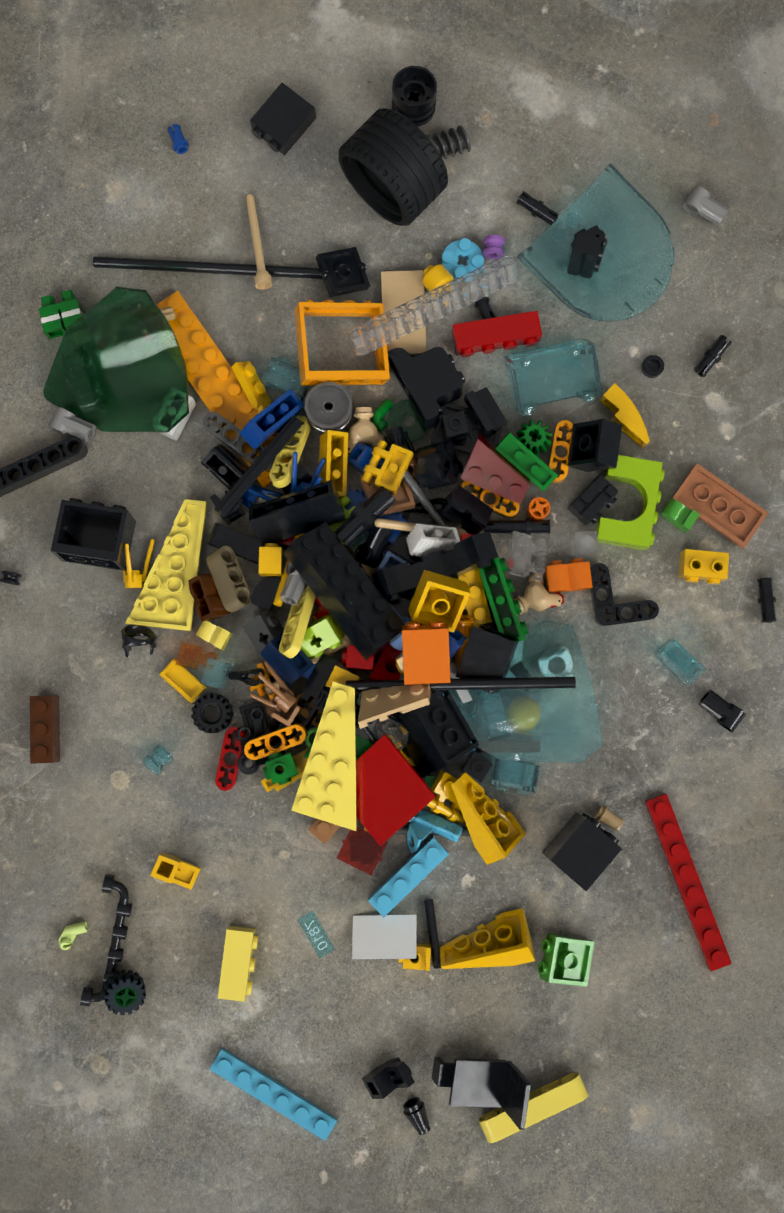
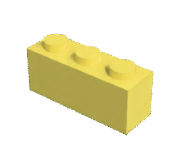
M229 926L226 929L218 999L245 1002L247 995H251L253 981H249L250 972H254L256 958H252L253 949L258 947L259 936L255 935L256 929Z

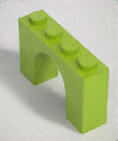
M618 455L617 468L605 470V479L631 484L640 492L643 499V509L639 517L632 521L600 517L596 524L594 542L644 551L650 545H653L655 533H652V528L658 518V512L655 511L656 503H659L661 499V490H658L659 483L663 481L665 470L662 469L663 462Z

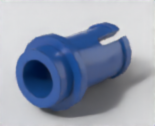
M172 125L175 131L169 126L167 131L173 142V150L178 154L186 153L189 143L185 140L180 125Z

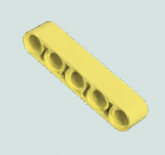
M578 1072L568 1074L530 1092L525 1128L572 1107L588 1097L589 1094ZM496 1108L487 1112L478 1120L488 1143H495L521 1131L503 1108Z

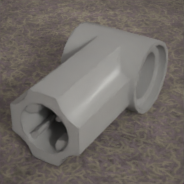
M700 186L693 187L682 206L688 214L693 216L700 215L717 226L721 223L729 209L712 199L709 192Z
M61 407L57 408L48 426L60 434L75 436L87 443L93 439L96 429L94 424L76 417V415Z
M289 562L286 567L288 577L281 592L280 600L294 606L299 604L307 583L291 562Z

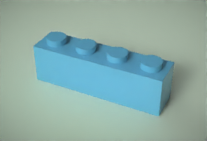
M432 835L419 848L418 852L413 853L368 897L369 903L384 918L449 855L448 851Z

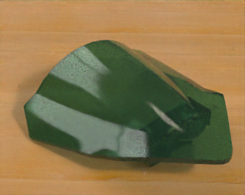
M115 287L65 331L44 386L43 393L46 400L70 411L76 417L94 424L97 429L104 432L168 433L189 414L188 377L180 346L170 324L153 302L147 290Z

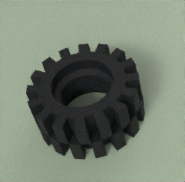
M210 693L199 697L200 699L194 702L195 705L191 710L193 711L191 718L194 720V725L205 733H218L226 729L228 724L231 723L233 716L232 705L229 704L228 699L222 695ZM209 705H216L220 709V718L215 722H209L204 717V711Z

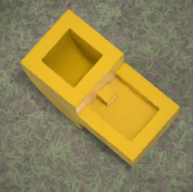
M159 853L150 876L192 890L200 872V867L183 861L177 856Z

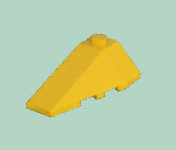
M466 772L462 773L451 786L474 847L485 863L489 865L506 858L526 833L512 813L501 809L498 806L499 802L495 798L490 799L485 794L483 787Z
M523 908L500 913L495 916V920L486 925L482 923L472 933L468 935L462 934L440 947L441 968L516 966L535 961L533 942Z

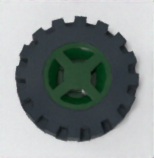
M121 970L120 974L117 972L113 973V978L109 976L107 979L108 983L105 982L103 989L104 1000L108 1010H113V1013L116 1015L118 1012H120V1015H125V1012H128L129 1015L132 1014V1010H139V1005L142 1006L144 999H146V990L142 977L137 972L133 974V970H128V973H125V970Z

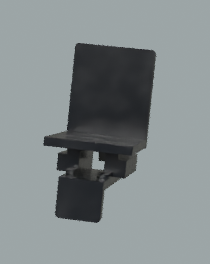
M434 1057L432 1080L437 1087H451L450 1106L503 1108L519 1130L525 1129L531 1083L512 1061L465 1058L455 1059L454 1063H444L440 1057Z

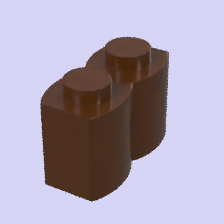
M211 573L197 575L189 580V590L195 600L196 611L202 622L223 618L231 614L222 604Z

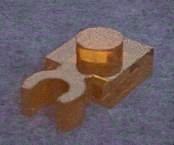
M181 642L176 665L197 670L198 665L201 664L205 669L213 670L214 665L208 664L207 659H216L217 654L213 652L202 654L203 647Z

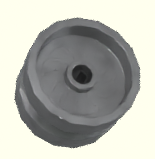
M322 382L309 390L305 398L304 408L308 422L316 432L321 434L327 430L343 432L349 427L353 419V404L349 392L342 385L335 382Z

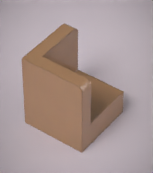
M275 693L274 697H273L272 700H271V702H273V703H275V704L277 703V702L274 701L275 697L277 696L276 693ZM294 703L287 713L283 710L278 713L270 706L265 711L271 717L290 727L301 707Z

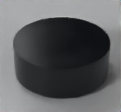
M656 355L648 356L641 366L643 374L648 378L658 377L664 370L663 360Z

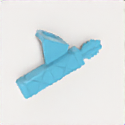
M422 809L417 817H413L409 821L411 823L407 832V844L412 853L418 852L421 841L431 832L457 842L462 834L463 827Z

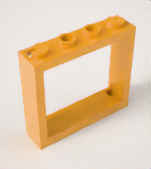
M308 300L307 302H299L297 304L294 314L301 386H315L322 382H335L340 385H384L390 379L383 303H371V300L363 303H355L353 300H346L342 303H334L333 300H324L322 302ZM304 316L372 317L376 370L309 371Z

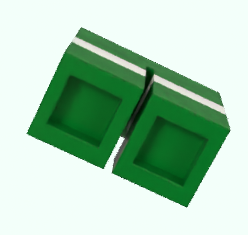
M72 290L61 293L63 302L55 303L54 297L50 295L41 297L42 307L39 308L43 332L49 339L68 335V332L72 334L74 331L88 328L87 321L83 315L82 305L76 299Z

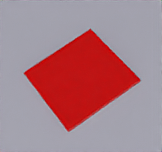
M386 734L356 760V817L379 846H382L437 797Z

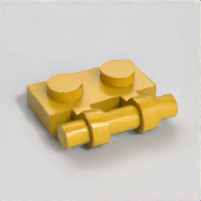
M380 440L377 447H374L371 454L373 456L369 464L365 465L363 470L365 473L361 480L370 483L372 476L377 477L374 482L375 486L379 488L383 486L387 491L396 494L414 454L412 451L392 444L389 451H386L388 443ZM380 459H385L381 469H378L377 466Z
M441 770L431 787V790L437 793V797L427 806L431 808V811L445 815L451 822L456 821L462 824L464 818L460 814V807L451 786L457 778ZM446 799L453 802L450 808L444 805Z

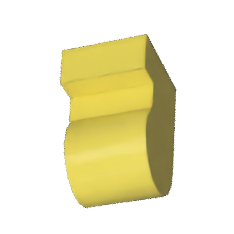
M203 621L196 633L198 637L223 651L233 635L231 632L208 621Z

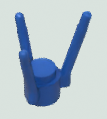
M296 451L293 452L290 493L318 485L322 480L319 474L326 461L325 458L321 459L310 483L301 482L300 485H297L298 454Z
M253 484L241 498L243 499V505L251 507L254 506L251 502L255 503L259 498L266 501L274 499L265 494L275 497H281L284 494Z

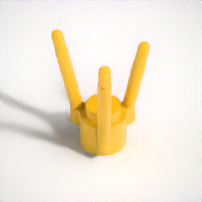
M154 539L150 540L142 574H140V570H132L129 544H124L127 569L122 572L125 588H143L142 582H145L147 578Z

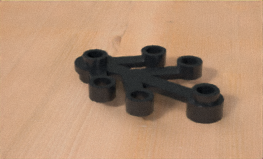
M257 707L249 710V718L252 719L255 738L276 731L281 723L272 718L263 732L261 721L263 711ZM255 710L259 711V716L257 718H253L252 716ZM240 726L236 730V735L240 739L242 755L239 757L237 765L242 773L250 775L255 773L260 765H264L265 761L269 758L266 756L258 760H252V766L246 767V762L251 759L246 757L244 747L249 742L248 739L251 736V731L246 726ZM246 729V736L241 737L240 731ZM279 736L271 737L270 744L271 746L281 745L282 740ZM262 739L264 744L257 747L254 746L252 750L250 748L251 753L255 752L258 755V751L266 747L265 739Z

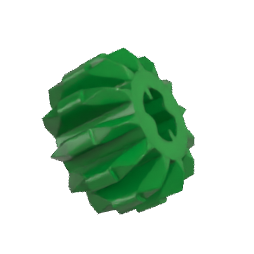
M530 419L528 425L522 423V430H517L516 434L519 436L517 439L538 456L539 450L545 453L547 451L546 446H551L552 442L549 438L552 437V433L546 432L549 428L548 425H545L543 428L541 427V420H538L535 425L533 419ZM532 434L537 435L535 442L531 440Z

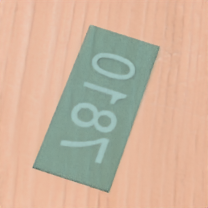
M313 911L298 919L319 959L335 950Z

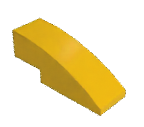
M614 383L602 396L600 402L615 414L611 422L622 425V432L643 449L650 440L642 417L626 393Z

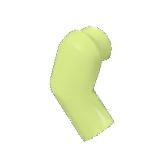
M83 921L66 926L59 937V947L62 950L70 949L78 934L88 932L87 922Z

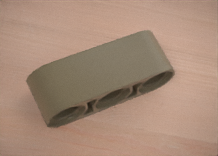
M223 546L209 554L206 560L224 608L234 613L250 604L252 597L234 551L229 546Z

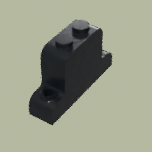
M399 347L388 351L389 366L426 430L436 427L439 423V416L442 415L440 407L459 399L462 395V384L465 383L462 372L457 371L455 368L453 357L451 354L448 355L441 347L432 348L414 357H411L405 349Z

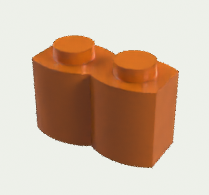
M583 558L572 559L569 564H562L561 560L551 561L549 566L544 567L546 590L549 593L593 588L590 562H584Z

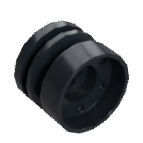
M408 66L401 69L393 79L392 110L407 117L417 127L429 122L435 113L437 82L434 75L428 69L421 66Z

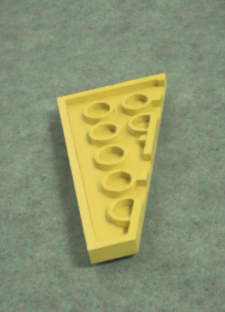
M184 500L173 522L174 525L164 541L163 548L160 554H158L125 624L192 631L195 600L189 590V580L199 575L208 504L206 501Z
M333 680L291 810L354 831L357 830L355 687Z

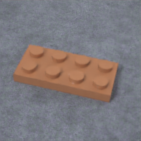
M698 463L693 466L671 498L681 502L690 510L698 512L700 514L698 519L741 549L745 548L769 513Z

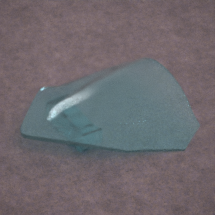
M545 620L529 628V634L525 635L526 639L518 642L506 678L575 677L576 688L501 689L498 693L494 692V694L483 690H468L472 701L462 703L456 690L452 691L451 696L480 744L478 748L501 761L582 763L603 746L592 682L582 649L571 624Z

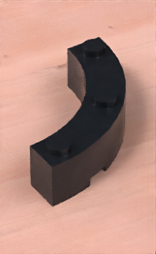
M485 532L471 535L454 544V549L449 551L441 550L420 558L419 562L413 563L410 566L405 562L382 568L372 575L374 584L385 599H389V602L401 599L404 594L416 591L424 570L455 578L476 568H487L491 566V561L498 558L491 533Z

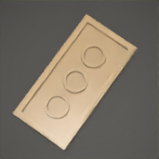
M423 270L381 272L387 352L399 347L405 349L410 356H417L427 351L424 285L422 284Z

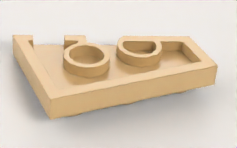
M411 684L362 691L358 718L360 729L367 727V723L379 719L380 722L387 720L390 714L396 712L404 714L429 705L430 685Z

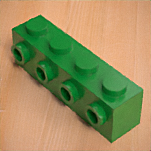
M498 555V558L491 561V566L478 570L498 631L522 641L526 639L525 635L529 634L526 622H521L518 613H521L522 610L519 601H514L511 593L515 589L512 580H507L505 571L508 570L506 561Z

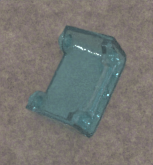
M588 339L571 340L504 356L515 410L522 416L533 414V410H536L538 405L574 397L583 399L584 402L596 400L597 396H602L596 344Z

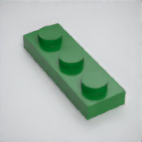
M508 432L495 447V450L543 492L558 476L554 470L511 432Z

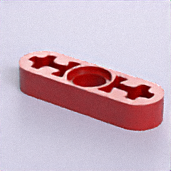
M239 727L229 728L224 735L215 778L216 786L223 791L232 789L237 781L239 771L237 762L242 755L240 740H236L234 746H239V751L233 748L226 749L227 744L232 746L233 740L229 738V735L233 734ZM243 730L240 731L241 737L245 736V732ZM228 752H233L236 755L237 760L233 765H228L224 760ZM222 766L227 769H235L234 773L232 771L229 772L228 778L232 782L228 783L226 787L220 781V778L225 777L226 770L222 771Z

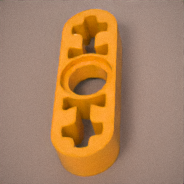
M568 420L560 421L554 430L548 466L555 470L557 462H565V464L561 463L559 469L563 474H560L553 481L554 483L562 482L568 474L569 466L567 464L573 423ZM567 426V430L570 432L566 434L565 441H557V439L561 440L563 434L559 429ZM558 446L565 447L567 455L564 457L557 456L555 448Z
M464 481L461 487L468 488L472 485L474 486L473 490L478 493L480 489L484 490L480 495L482 502H484L483 497L485 494L492 493L496 501L494 504L487 505L493 509L494 513L505 518H512L518 513L519 503L470 482ZM500 498H503L501 503L508 505L509 502L512 503L515 511L511 510L510 513H507L506 507L500 505L499 509L495 507L498 505Z
M295 723L290 725V727L287 726L254 738L246 743L244 753L247 758L258 760L299 745L307 738V729L304 725ZM293 728L302 732V735L299 736L300 740L292 737L288 739L290 744H287L286 736L294 732ZM274 735L279 736L282 740V745L279 748H274L270 744V738ZM262 739H265L266 747L259 750L258 755L255 752L251 753L250 748L253 747L252 744L256 747L264 744Z

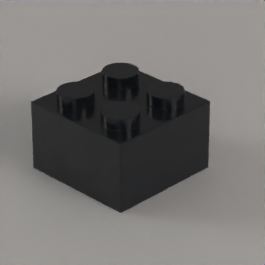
M606 419L573 424L567 466L584 472L617 468L622 425Z

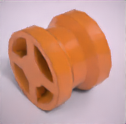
M542 497L534 498L527 507V515L532 520H543L550 512L549 502Z

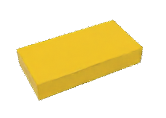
M175 658L159 674L191 704L207 688Z

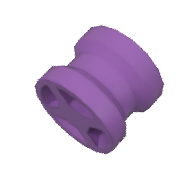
M499 235L485 236L483 256L494 260L503 258L504 250L502 246L505 244V238Z

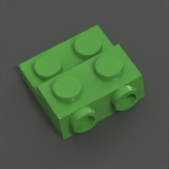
M547 933V938H544L541 944L542 951L544 952L543 961H540L537 967L540 978L548 983L587 987L595 942L589 939Z

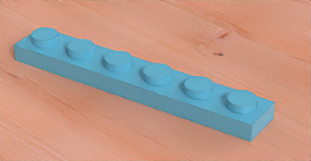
M223 1047L209 1069L324 1141L327 1140L338 1118Z

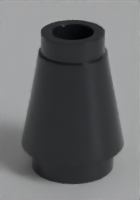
M418 1097L406 1101L403 1105L404 1115L419 1135L428 1133L431 1127L424 1102L420 1101Z

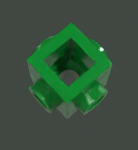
M280 751L269 755V759L265 761L266 766L263 767L266 779H271L273 784L278 782L279 785L290 782L292 776L298 774L291 751L281 754ZM281 765L284 769L278 771L276 766Z

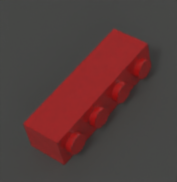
M537 310L453 324L452 337L456 356L470 357L476 352L488 354L494 352L495 349L504 348V350H512L519 345H525V347L537 345V342L541 340L542 331Z

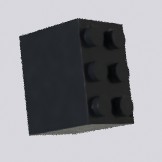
M70 498L69 501L61 500L51 552L63 562L126 571L124 544H129L130 551L136 520L126 507L121 505L107 507L101 502L92 501L91 504H88L76 498Z
M437 690L431 693L429 705L404 714L398 712L391 716L401 722L400 726L392 722L391 724L415 766L421 767L425 775L449 766L480 745L449 690Z
M575 813L542 853L582 889L587 891L622 848L617 845L619 840L610 832L600 828L602 825L593 817L585 813L582 815Z

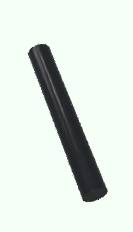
M433 899L424 900L432 962L433 968L438 969L441 968L434 903Z

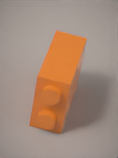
M430 621L427 625H420V622H407L406 625H403L404 685L451 683L448 624H443V621Z

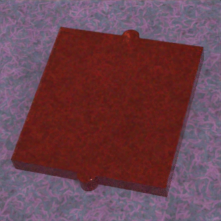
M357 826L356 831L350 829L346 839L342 840L343 845L337 859L372 876L378 862L382 861L381 856L388 841L379 846L368 831Z

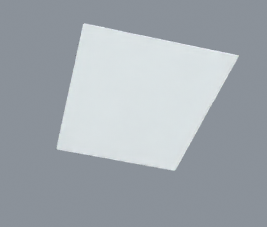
M382 915L353 916L352 959H416L417 915H386L384 918Z

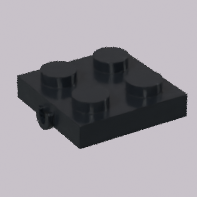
M356 247L321 253L316 256L315 259L329 297L368 290L370 287L365 273L366 265L361 262Z

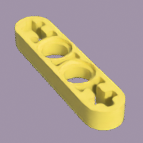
M305 416L295 417L300 420L302 426L274 460L269 477L276 488L286 487L292 480L293 452H297V460L299 462L311 431L310 424ZM294 440L299 441L296 445L289 446L290 442ZM287 457H292V459L289 462H282L283 459Z
M308 585L305 586L299 604L291 606L279 645V652L288 658L295 657L301 649L316 595Z

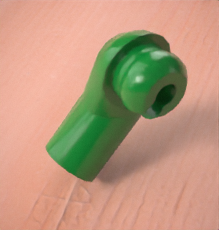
M387 398L374 411L372 423L376 425L378 431H383L386 428L387 422L383 420V417L393 407L392 401Z

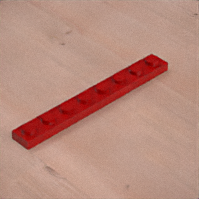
M664 793L646 800V807L708 969L712 972L732 964L667 794Z

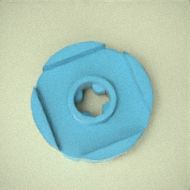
M463 238L450 243L445 248L442 254V265L453 275V282L470 283L481 274L484 257L478 245L467 238ZM460 257L467 259L466 266L463 264L458 265Z

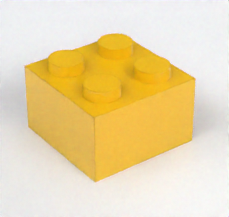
M424 570L408 608L411 621L420 622L424 625L429 624L430 621H443V624H448L449 632L454 633L471 594L467 583Z

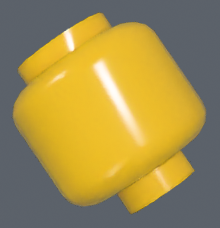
M442 264L429 265L424 270L422 284L433 296L444 297L453 289V275Z

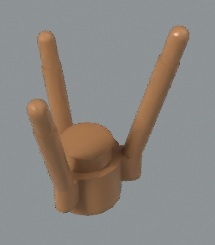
M264 661V665L283 690L280 691L259 673L258 677L277 694L274 699L277 703L275 704L254 693H250V696L274 708L278 713L281 710L287 713L298 699L294 697L295 694L286 686L268 662Z

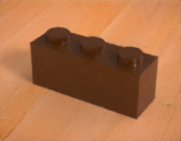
M30 696V764L60 762L59 696Z

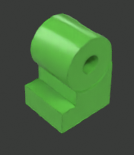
M671 499L661 513L668 522L683 533L689 531L700 516L698 512L690 510L675 499Z

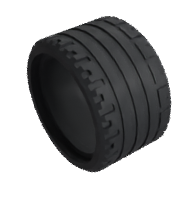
M384 108L376 110L339 149V163L349 183L376 213L395 225L409 226L447 187V169L435 146L412 121L395 110Z

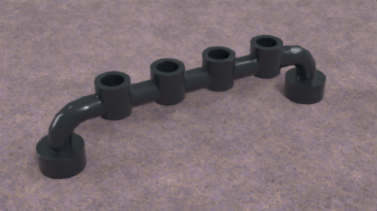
M105 874L102 886L103 893L111 894L114 889L120 894L103 987L98 993H93L94 988L84 987L80 1001L81 1006L90 1007L91 1002L104 1000L103 989L105 982L108 983L107 979L109 976L114 977L113 973H120L115 968L116 963L122 961L124 948H119L121 939L125 940L127 936L128 926H124L125 917H130L132 904L128 903L129 893L126 886L116 881L114 875Z

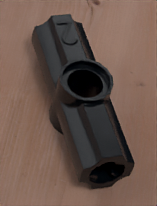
M381 486L366 502L363 501L351 512L350 517L334 533L349 547L364 531H368L375 526V520L380 518L394 504L396 499Z

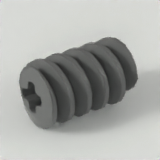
M462 125L457 126L456 130L454 128H450L448 132L442 130L440 135L435 132L432 138L430 135H426L444 159H447V152H450L452 157H454L456 149H458L460 154H463V147H466L468 152L471 151L469 137Z

